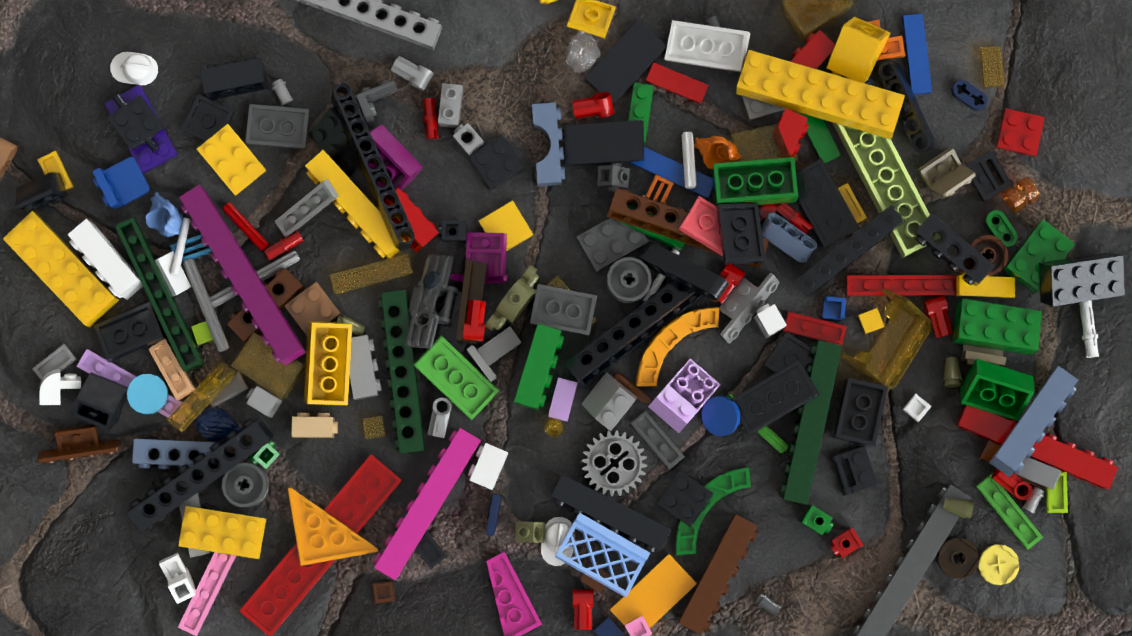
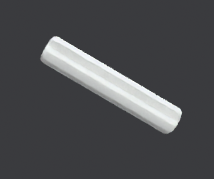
M683 132L682 150L685 188L694 189L696 186L693 133Z

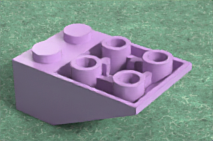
M689 359L648 407L680 433L721 384L692 359Z

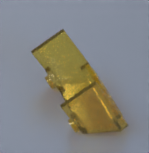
M884 288L882 292L891 300L885 307V315L889 319L888 324L870 353L861 351L854 358L843 354L842 358L856 370L877 383L887 386L888 389H893L898 385L930 333L932 322L909 299Z

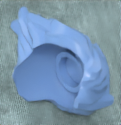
M155 193V196L150 199L152 205L149 213L146 215L147 226L157 230L164 237L174 236L175 234L179 235L183 214H180L178 209L169 200L161 197L159 193Z

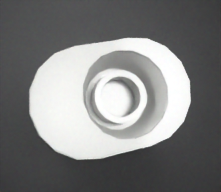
M122 52L114 57L110 65L113 77L117 81L127 84L147 85L152 83L158 74L156 61L151 56L141 53Z
M555 517L545 525L544 543H541V554L543 559L553 566L565 564L557 559L555 555L572 526V523L566 518ZM574 530L573 533H572V535H573V538H574V541H575V530ZM572 546L564 548L561 554L571 558L573 553Z

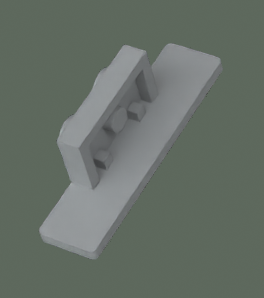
M770 273L759 287L743 278L719 307V310L724 315L732 319L720 334L727 343L730 344L738 337L742 328L751 321L756 311L764 305L769 295L777 289L780 282L775 275Z

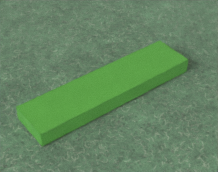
M992 474L988 475L975 487L1026 550L1030 549L1043 536L1006 490L991 479Z

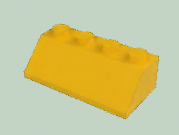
M308 321L304 402L307 404L348 405L352 324Z

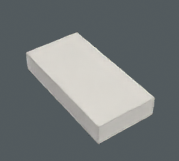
M174 251L155 260L172 296H176L191 287L182 267H180L179 276L171 275L175 256Z

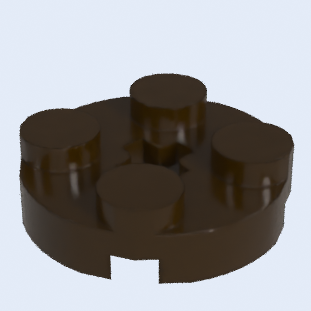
M952 538L942 544L938 551L937 563L945 575L951 578L962 579L972 575L979 564L978 551L969 540ZM961 553L963 562L954 563L953 555Z

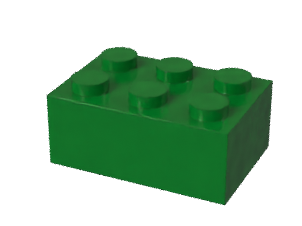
M1043 219L1037 223L1002 270L1035 294L1040 291L1039 263L1064 259L1075 243Z
M976 359L960 387L961 404L1018 421L1034 394V378L1021 372Z

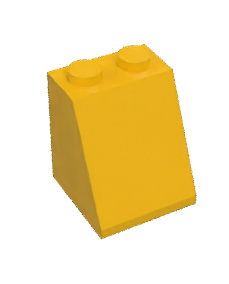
M854 16L843 25L827 69L831 70L834 75H843L851 80L865 83L871 75L890 32Z

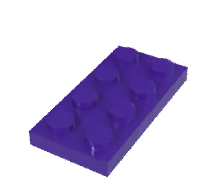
M141 85L121 94L126 103L141 95L157 116ZM113 99L104 103L110 115L119 109V106ZM165 129L156 134L153 139L160 147L155 153L152 152L147 144L141 145L133 151L130 150L143 174L178 155Z

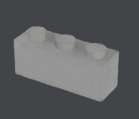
M368 335L352 337L350 381L355 400L379 396V391H382L381 381L376 379L375 371H378L377 359L372 357V351H375L374 341L369 339Z

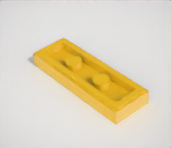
M963 275L956 276V296L1015 298L1014 277H985L979 285L970 286L962 279Z

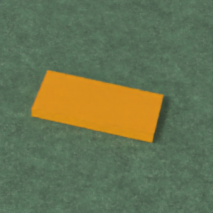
M668 554L630 590L627 597L623 596L610 611L624 626L643 615L647 625L651 628L697 583Z

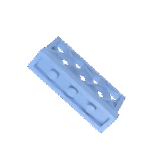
M579 513L555 557L620 595L627 597L650 553ZM577 529L582 532L584 540L575 542L572 535L573 531ZM596 540L600 543L602 550L592 552L589 542ZM586 543L588 553L579 555L576 545ZM572 546L575 557L568 558L561 553L564 548ZM607 552H617L620 560L610 562ZM603 553L606 564L597 566L594 555ZM590 556L593 567H583L580 559ZM632 561L638 564V567L635 571L628 572L625 562ZM621 563L624 574L614 576L612 565ZM608 567L611 577L604 579L600 576L598 569ZM626 578L628 586L625 590L618 587L616 579Z

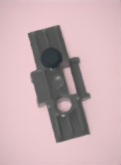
M427 255L422 279L418 285L414 286L408 310L412 320L405 346L432 349L437 325L450 324L451 320L449 317L454 297L458 293L457 288L447 286L454 259L453 256ZM447 294L442 316L440 317L438 316L439 313L435 311L437 298H443ZM422 317L429 319L424 325L420 323Z

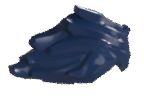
M210 406L193 412L194 427L209 442H217L226 438L225 436L232 430L236 429L238 431L242 428L231 418L228 412L221 408Z

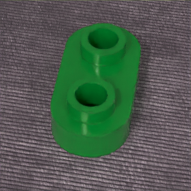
M994 210L987 214L985 224L992 236L998 237L1006 248L1013 246L1017 242L1018 236L1005 214L999 210ZM992 218H996L998 220L997 225L992 223ZM1003 235H1008L1009 241H1004Z

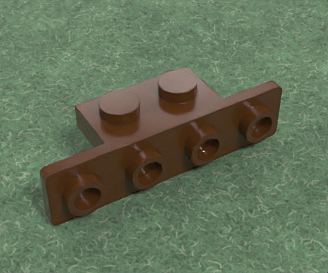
M93 424L55 430L58 448L40 451L37 460L38 463L50 464L62 459L70 461L76 457L84 456L90 458L96 454L103 453L110 455L119 451L121 443L120 439L100 442L97 427Z

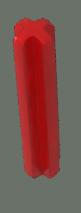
M230 202L222 208L229 218L261 251L269 246V243Z

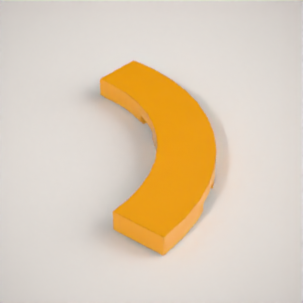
M719 307L695 309L676 317L666 324L653 337L643 353L637 371L636 386H657L659 371L669 350L682 340L683 337L692 332L718 327Z

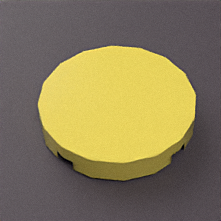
M995 544L987 547L979 557L978 569L980 575L991 584L1003 585L1010 583L1019 571L1017 554L1005 545Z

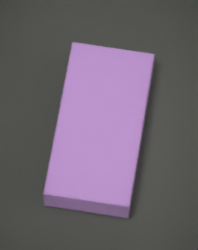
M558 378L548 417L568 422L578 382Z

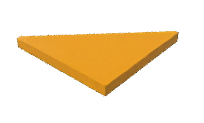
M288 488L301 566L379 552L377 547L294 489Z

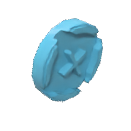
M142 374L134 378L129 384L127 399L135 411L142 414H154L166 405L168 388L160 377L152 374Z

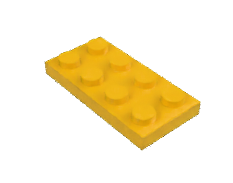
M185 506L178 546L259 559L266 519Z

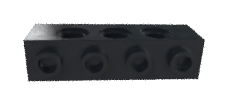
M932 213L913 233L916 236L915 240L920 245H927L932 250V255L939 260L941 258L947 262L946 266L956 273L958 271L963 275L962 279L970 286L979 285L995 266ZM933 233L941 236V243H935L932 240ZM949 246H953L956 248V256H950L948 254ZM965 259L972 262L973 267L971 270L964 267L963 262Z

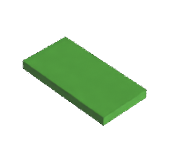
M441 335L434 341L432 349H427L413 364L470 420H473L499 392L487 378Z

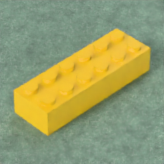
M324 150L305 165L308 169L306 174L315 184L322 183L327 179L339 195L333 204L342 214L345 212L348 214L346 218L356 229L358 227L362 229L360 233L369 244L372 241L375 243L373 248L382 258L386 256L390 260L400 251L394 246L379 210ZM400 236V239L403 242H406L405 239L402 236Z
M34 211L29 213L3 238L85 326L89 328L93 326L119 301L109 288Z

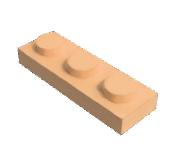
M165 338L149 348L176 400H181L196 390L187 373L183 371L168 339Z

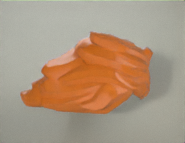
M711 136L709 138L699 139L697 137L695 139L694 148L699 149L703 157V163L710 170H712L715 163L738 162L742 158L736 145L724 137Z

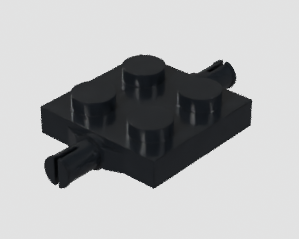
M117 94L118 99L114 96L113 100L119 106V109L109 116L108 120L130 150L133 151L139 146L147 144L153 153L156 150L158 151L160 147L153 139L165 127L140 95L127 103L120 94Z

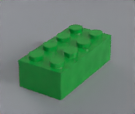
M794 157L713 164L712 173L716 206L718 204L758 203V205L792 203L798 199Z
M962 299L956 304L952 343L1032 355L1038 351L1042 311Z
M542 324L537 325L514 400L515 404L537 411L539 407L544 406L546 395L543 393L545 387H550L552 375L549 373L551 368L555 369L558 356L555 355L556 350H561L564 336H561V330Z

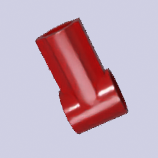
M600 92L593 97L573 100L572 102L575 118L594 115L604 118L614 114L612 98L609 92Z
M727 264L720 274L729 283L717 301L723 304L732 289L736 288L746 274L734 264Z
M940 296L925 300L924 309L927 317L930 318L935 338L953 334L947 314L949 310L945 297Z
M480 300L468 301L467 319L464 322L463 329L464 340H484L486 302Z
M997 468L992 473L991 479L1006 489L1013 497L1025 500L1031 496V485L1024 482L1014 473L1008 477ZM1023 485L1024 492L1018 495L1017 488Z
M573 589L574 629L591 630L593 589Z

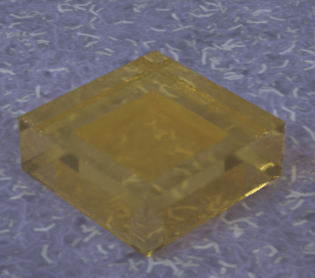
M383 416L362 419L365 439L386 436Z

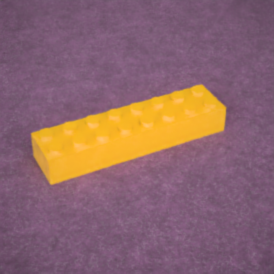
M748 50L736 94L891 140L905 95L752 50Z

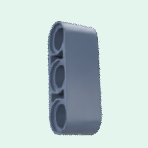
M769 213L761 224L762 236L798 262L805 263L817 248L816 242L811 237L776 213Z

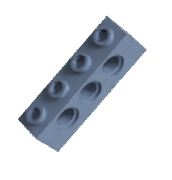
M134 439L132 463L138 464V468H150V464L158 465V469H171V465L179 466L180 468L186 463L189 466L194 462L191 459L193 451L197 450L199 453L203 452L206 454L210 451L209 447L215 442ZM153 449H158L160 452L159 458L153 460L150 456ZM177 449L180 452V457L178 460L173 461L171 459V452ZM210 458L211 463L217 465V459Z

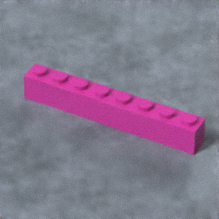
M461 428L458 432L453 431L448 440L451 444L447 449H442L438 456L440 459L438 465H433L427 474L430 477L427 483H421L416 492L419 494L415 501L411 500L406 508V511H408L406 517L399 519L395 526L398 530L394 536L389 535L384 543L387 546L383 554L379 552L373 561L376 564L374 567L376 570L394 581L397 580L481 443L480 439Z

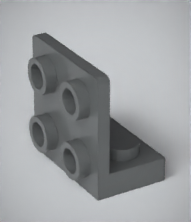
M385 80L380 82L378 87L373 89L371 87L364 88L359 91L360 94L356 95L368 124L376 122L374 116L377 113L372 102L398 92L394 81Z

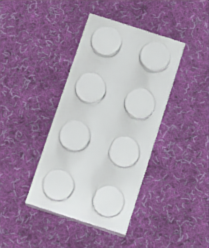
M672 20L664 59L671 62L742 72L750 32Z

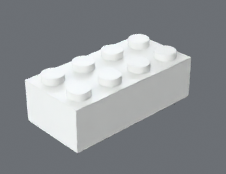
M85 219L68 234L71 238L70 244L76 250L85 254L82 258L89 266L96 267L97 271L95 273L102 281L110 284L108 288L115 296L128 300L143 287L138 274L94 223Z

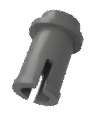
M760 592L754 601L757 607H762L773 616L781 608V605L767 597V593L763 594Z

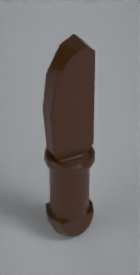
M616 372L614 374V378L635 394L638 400L643 403L652 402V399L624 377L622 373Z

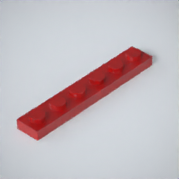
M847 275L846 296H956V276L958 275Z

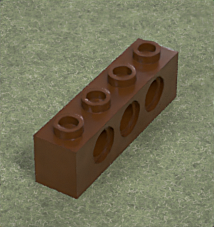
M286 268L283 271L279 269L272 276L273 280L269 284H264L280 310L304 288ZM278 285H283L284 292L281 295H275L274 289ZM243 308L240 312L236 311L229 317L230 322L227 325L247 343L261 329L257 330L253 323H246L245 316L248 313Z

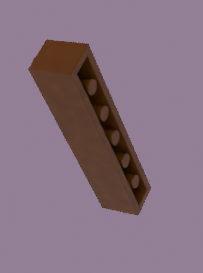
M734 514L678 623L700 635L702 631L706 633L711 624V621L708 619L712 613L716 614L721 603L718 602L720 596L726 595L730 587L727 584L730 577L734 578L740 568L737 566L740 558L744 560L749 551L746 548L749 541L753 542L758 534V531L755 530L757 528L756 524Z

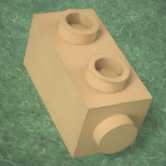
M297 413V417H292L293 438H334V434H338V422H335L334 417H330V413H318L317 417H309L310 413Z

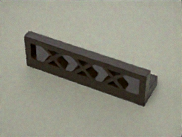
M466 259L456 335L457 342L477 344V341L463 339L464 322L467 319L468 301H483L487 263L473 262L471 259Z

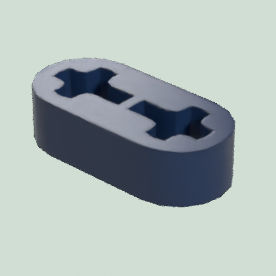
M959 80L953 85L952 95L970 109L979 111L986 106V95L967 81ZM963 85L965 87L964 91L969 95L963 92L961 94H958L957 92L959 89L957 88V86L961 87ZM970 96H972L975 99L980 97V102L982 103V105H974L975 100L972 99Z

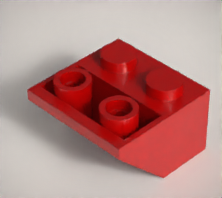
M789 109L784 110L773 132L782 158L795 157L801 146V143L798 141L799 139L802 140L809 127L806 124L807 117Z

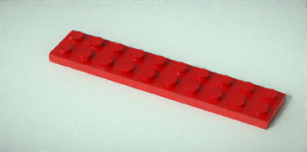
M371 454L324 511L358 534L402 482V479ZM296 543L240 609V612L265 634L273 636L335 560L301 566Z

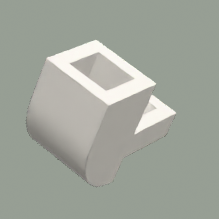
M60 369L48 372L40 383V405H60V389H81V376L69 373L64 374V377H60Z
M178 553L159 561V565L168 580V588L177 604L196 595L193 579Z

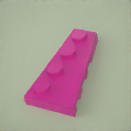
M503 552L486 561L504 636H521L542 625L506 553Z

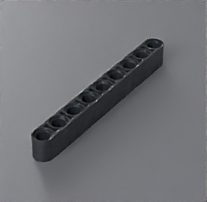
M338 83L334 86L331 94L333 107L394 246L398 250H407L414 241V231L351 88L346 83ZM341 92L345 97H339L336 93ZM350 110L353 115H347L344 111ZM352 128L360 129L361 133H355ZM360 146H366L369 150L363 151ZM368 164H374L377 168L371 169ZM376 182H382L385 187L377 186ZM383 200H390L393 205H386ZM391 218H398L401 223L396 224ZM400 236H406L409 241L403 242Z

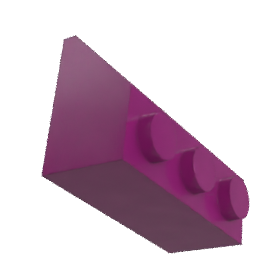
M380 125L372 130L370 134L395 190L399 187L402 191L415 179L423 166L383 125ZM368 164L371 169L377 168L374 164ZM376 182L377 186L385 187L382 182Z

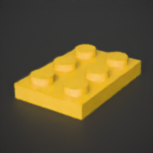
M229 124L225 125L197 148L199 153L235 196L267 171Z

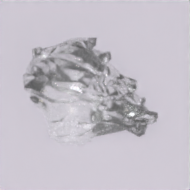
M578 30V34L575 35L566 50V62L573 69V72L581 73L588 70L595 63L596 59L600 58L601 53L592 34Z

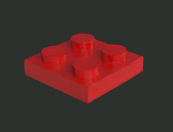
M1005 108L996 148L1036 157L1045 117Z

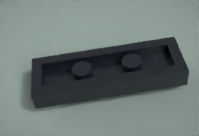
M408 511L400 515L394 522L397 524L401 517L405 518ZM426 531L415 549L430 569H432L447 556L429 532Z

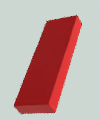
M654 62L646 79L647 83L698 104L702 103L709 86Z
M787 312L785 320L787 326L783 329V332L842 345L847 326Z

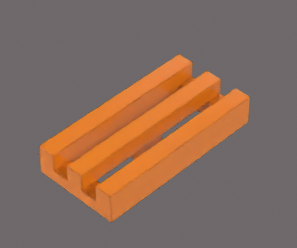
M655 175L646 196L650 198L659 180L661 184L653 201L657 202L664 185L667 184L668 187L661 202H665L674 183Z

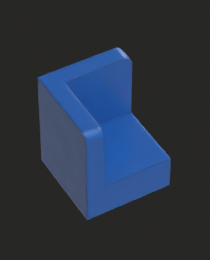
M826 296L823 299L822 319L842 321L845 318L846 298Z

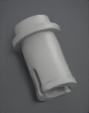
M279 79L272 83L273 87L271 89L275 90L283 106L292 102L293 99L285 86L287 84L286 81L283 82L282 79Z
M1033 486L1032 494L1022 508L1035 513L1041 498H1044L1043 494L1045 491Z

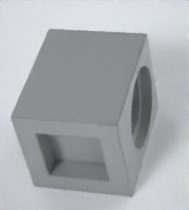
M468 123L465 126L461 124L454 130L453 139L468 156L484 145L482 138ZM463 135H472V141L464 143L462 141Z

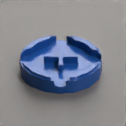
M716 396L709 399L702 409V421L705 428L716 436H726L733 433L741 420L737 404L728 399L729 397Z

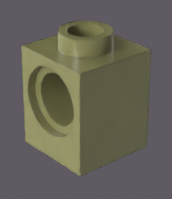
M516 521L515 542L544 543L545 522Z

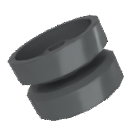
M624 257L617 260L610 267L607 275V288L610 295L624 304H634L642 300L648 293L651 285V273L648 266L634 257ZM626 278L632 279L631 285L626 284Z
M239 463L226 472L222 478L224 496L230 503L238 507L250 508L257 506L265 500L269 493L270 481L267 473L261 467L252 463ZM248 481L247 483L250 484V487L244 488V482Z

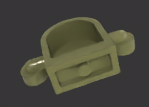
M530 265L521 279L511 287L485 327L491 331L494 328L499 330L506 321L513 326L536 295V290L532 288L538 280L535 267Z

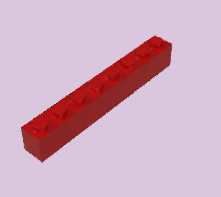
M964 404L955 426L1002 445L1018 421L1009 418L1007 420L1000 417V415ZM1046 433L1039 443L1035 442L1032 446L1035 450L1029 458L1059 469L1062 472H1067L1071 476L1104 490L1110 489L1118 470V466L1113 465L1114 461L1102 457L1101 460L1094 457V452L1086 449L1083 452L1075 449L1076 445L1067 441L1061 443L1057 441L1058 437Z

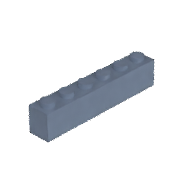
M1058 366L1046 380L989 463L1008 477L1014 472L1018 474L1025 465L1022 462L1025 457L1029 458L1034 452L1035 448L1032 446L1035 442L1039 443L1046 433L1043 431L1046 426L1050 428L1056 420L1054 417L1055 413H1060L1067 403L1064 402L1066 397L1071 398L1077 390L1075 384L1078 379Z

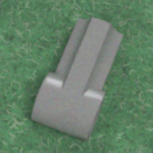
M401 56L395 60L391 72L409 81L412 86L421 91L426 89L434 75L429 69L421 65L417 66Z
M441 397L434 401L427 435L445 438L452 410V403L448 398ZM440 401H445L448 404L446 412L438 410L437 405Z

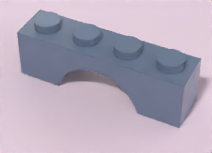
M556 103L532 104L533 126L543 131L551 143L548 155L542 161L536 163L537 185H562L561 179H565V168L560 167V160L564 159L563 147L559 148V140H562V128H558L557 120H561V110L556 108Z

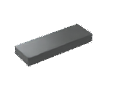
M646 410L630 423L669 470L685 457Z

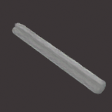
M292 251L256 272L261 281H264L273 276L279 269L284 270L300 260V257L296 251ZM229 286L209 298L215 308L236 295Z
M194 259L185 260L183 266L219 352H223L229 348V344Z

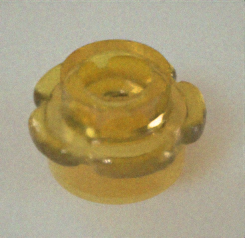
M550 418L545 423V432L551 437H557L564 431L562 428L563 424L558 419Z

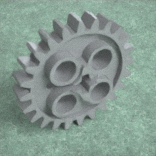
M616 430L614 436L611 435L610 431H607V437L600 433L599 441L593 438L594 445L587 444L590 452H583L588 458L581 461L587 463V466L583 467L582 470L588 471V474L584 476L585 478L591 477L592 479L589 485L596 483V491L601 487L603 488V495L607 490H610L611 496H613L614 491H617L619 496H621L623 489L629 493V486L636 489L634 482H642L638 476L645 475L646 473L641 471V468L647 467L646 464L642 463V460H645L647 456L640 455L644 448H637L640 442L638 441L633 444L634 436L626 439V432L619 436L618 430ZM614 443L621 446V452L618 455L610 452V446ZM625 451L629 452L627 456L619 461V468L612 467L606 474L600 475L610 465L611 458L616 460ZM599 456L606 460V465L602 468H598L594 464L595 458ZM624 460H633L634 468L632 470L624 469ZM610 472H616L619 475L617 483L613 484L608 481L607 476Z

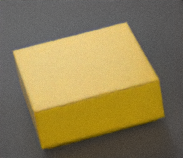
M878 308L858 315L865 334L885 327Z

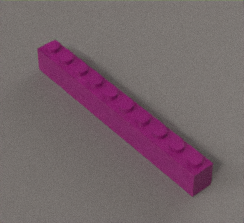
M199 184L180 196L179 198L183 203L180 205L186 215L190 214L193 220L190 223L196 231L200 230L203 235L200 237L201 241L213 251L210 253L216 264H221L223 268L220 270L226 280L230 279L233 285L230 286L236 296L240 295L242 298V307L247 313L250 312L253 318L251 321L257 330L260 328L263 332L261 337L267 346L271 345L274 351L271 354L277 363L281 361L286 366L305 354L306 351L205 189Z

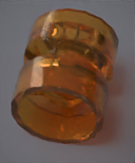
M1029 177L1018 181L1016 187L1012 185L1002 191L1005 202L1014 213H1018L1026 208V204L1031 205L1041 198L1037 187Z

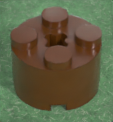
M984 235L969 244L981 255L986 252V255L990 257L988 260L995 265L986 277L996 275L1006 266L1008 262V249L998 237ZM965 259L966 268L971 270L973 267L972 262Z

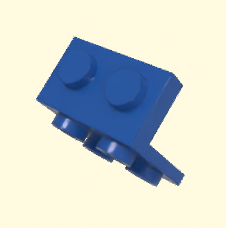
M129 157L106 170L98 168L92 171L95 176L93 178L95 185L98 189L101 188L104 193L102 195L106 206L116 210L150 192V187L133 157Z

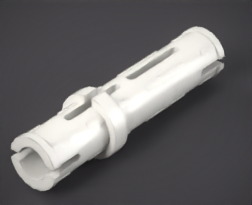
M1092 300L1079 302L1083 328L1082 340H1084L1086 358L1099 357L1097 347L1098 334H1096Z

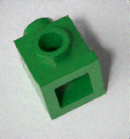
M810 505L800 522L820 535H823L824 532L828 534L834 525L831 522L833 517L813 505ZM816 518H822L823 523L817 525L815 522Z

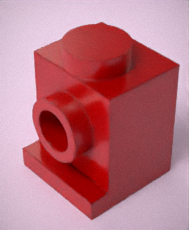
M849 528L830 540L832 552L835 556L839 555L840 558L863 546L853 528ZM844 540L849 541V546L847 548H844L842 546V542Z

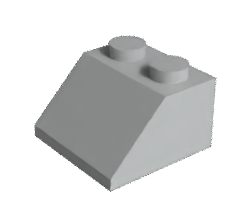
M606 372L582 402V405L598 422L612 431L638 397Z

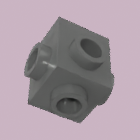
M620 163L598 166L597 186L608 188V192H615L616 188L628 189L630 169L622 167Z

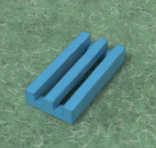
M203 235L186 239L185 245L201 240L200 237ZM177 243L170 245L171 250L174 251V253L176 251ZM200 243L198 245L184 249L183 254L192 252L194 250L206 246L203 243ZM209 247L208 249L183 257L181 263L188 259H196L210 254L213 251Z

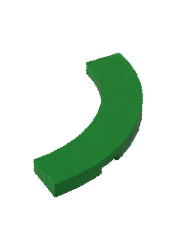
M749 467L724 473L704 486L713 492L714 495L692 527L680 520L676 534V556L696 554V540L700 524L709 509L718 500L736 490L751 487Z

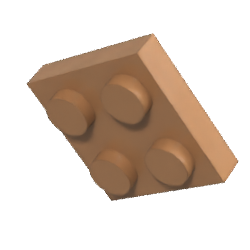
M317 281L284 305L306 336L308 333V321L331 322L338 315H341Z

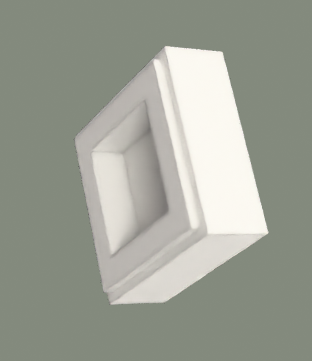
M914 394L902 410L919 422L931 405L917 394Z

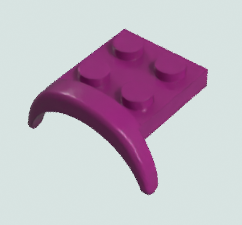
M466 233V259H471L473 262L487 263L485 280L487 284H500L508 281V275H505L507 233ZM451 274L450 279L463 282L464 274Z

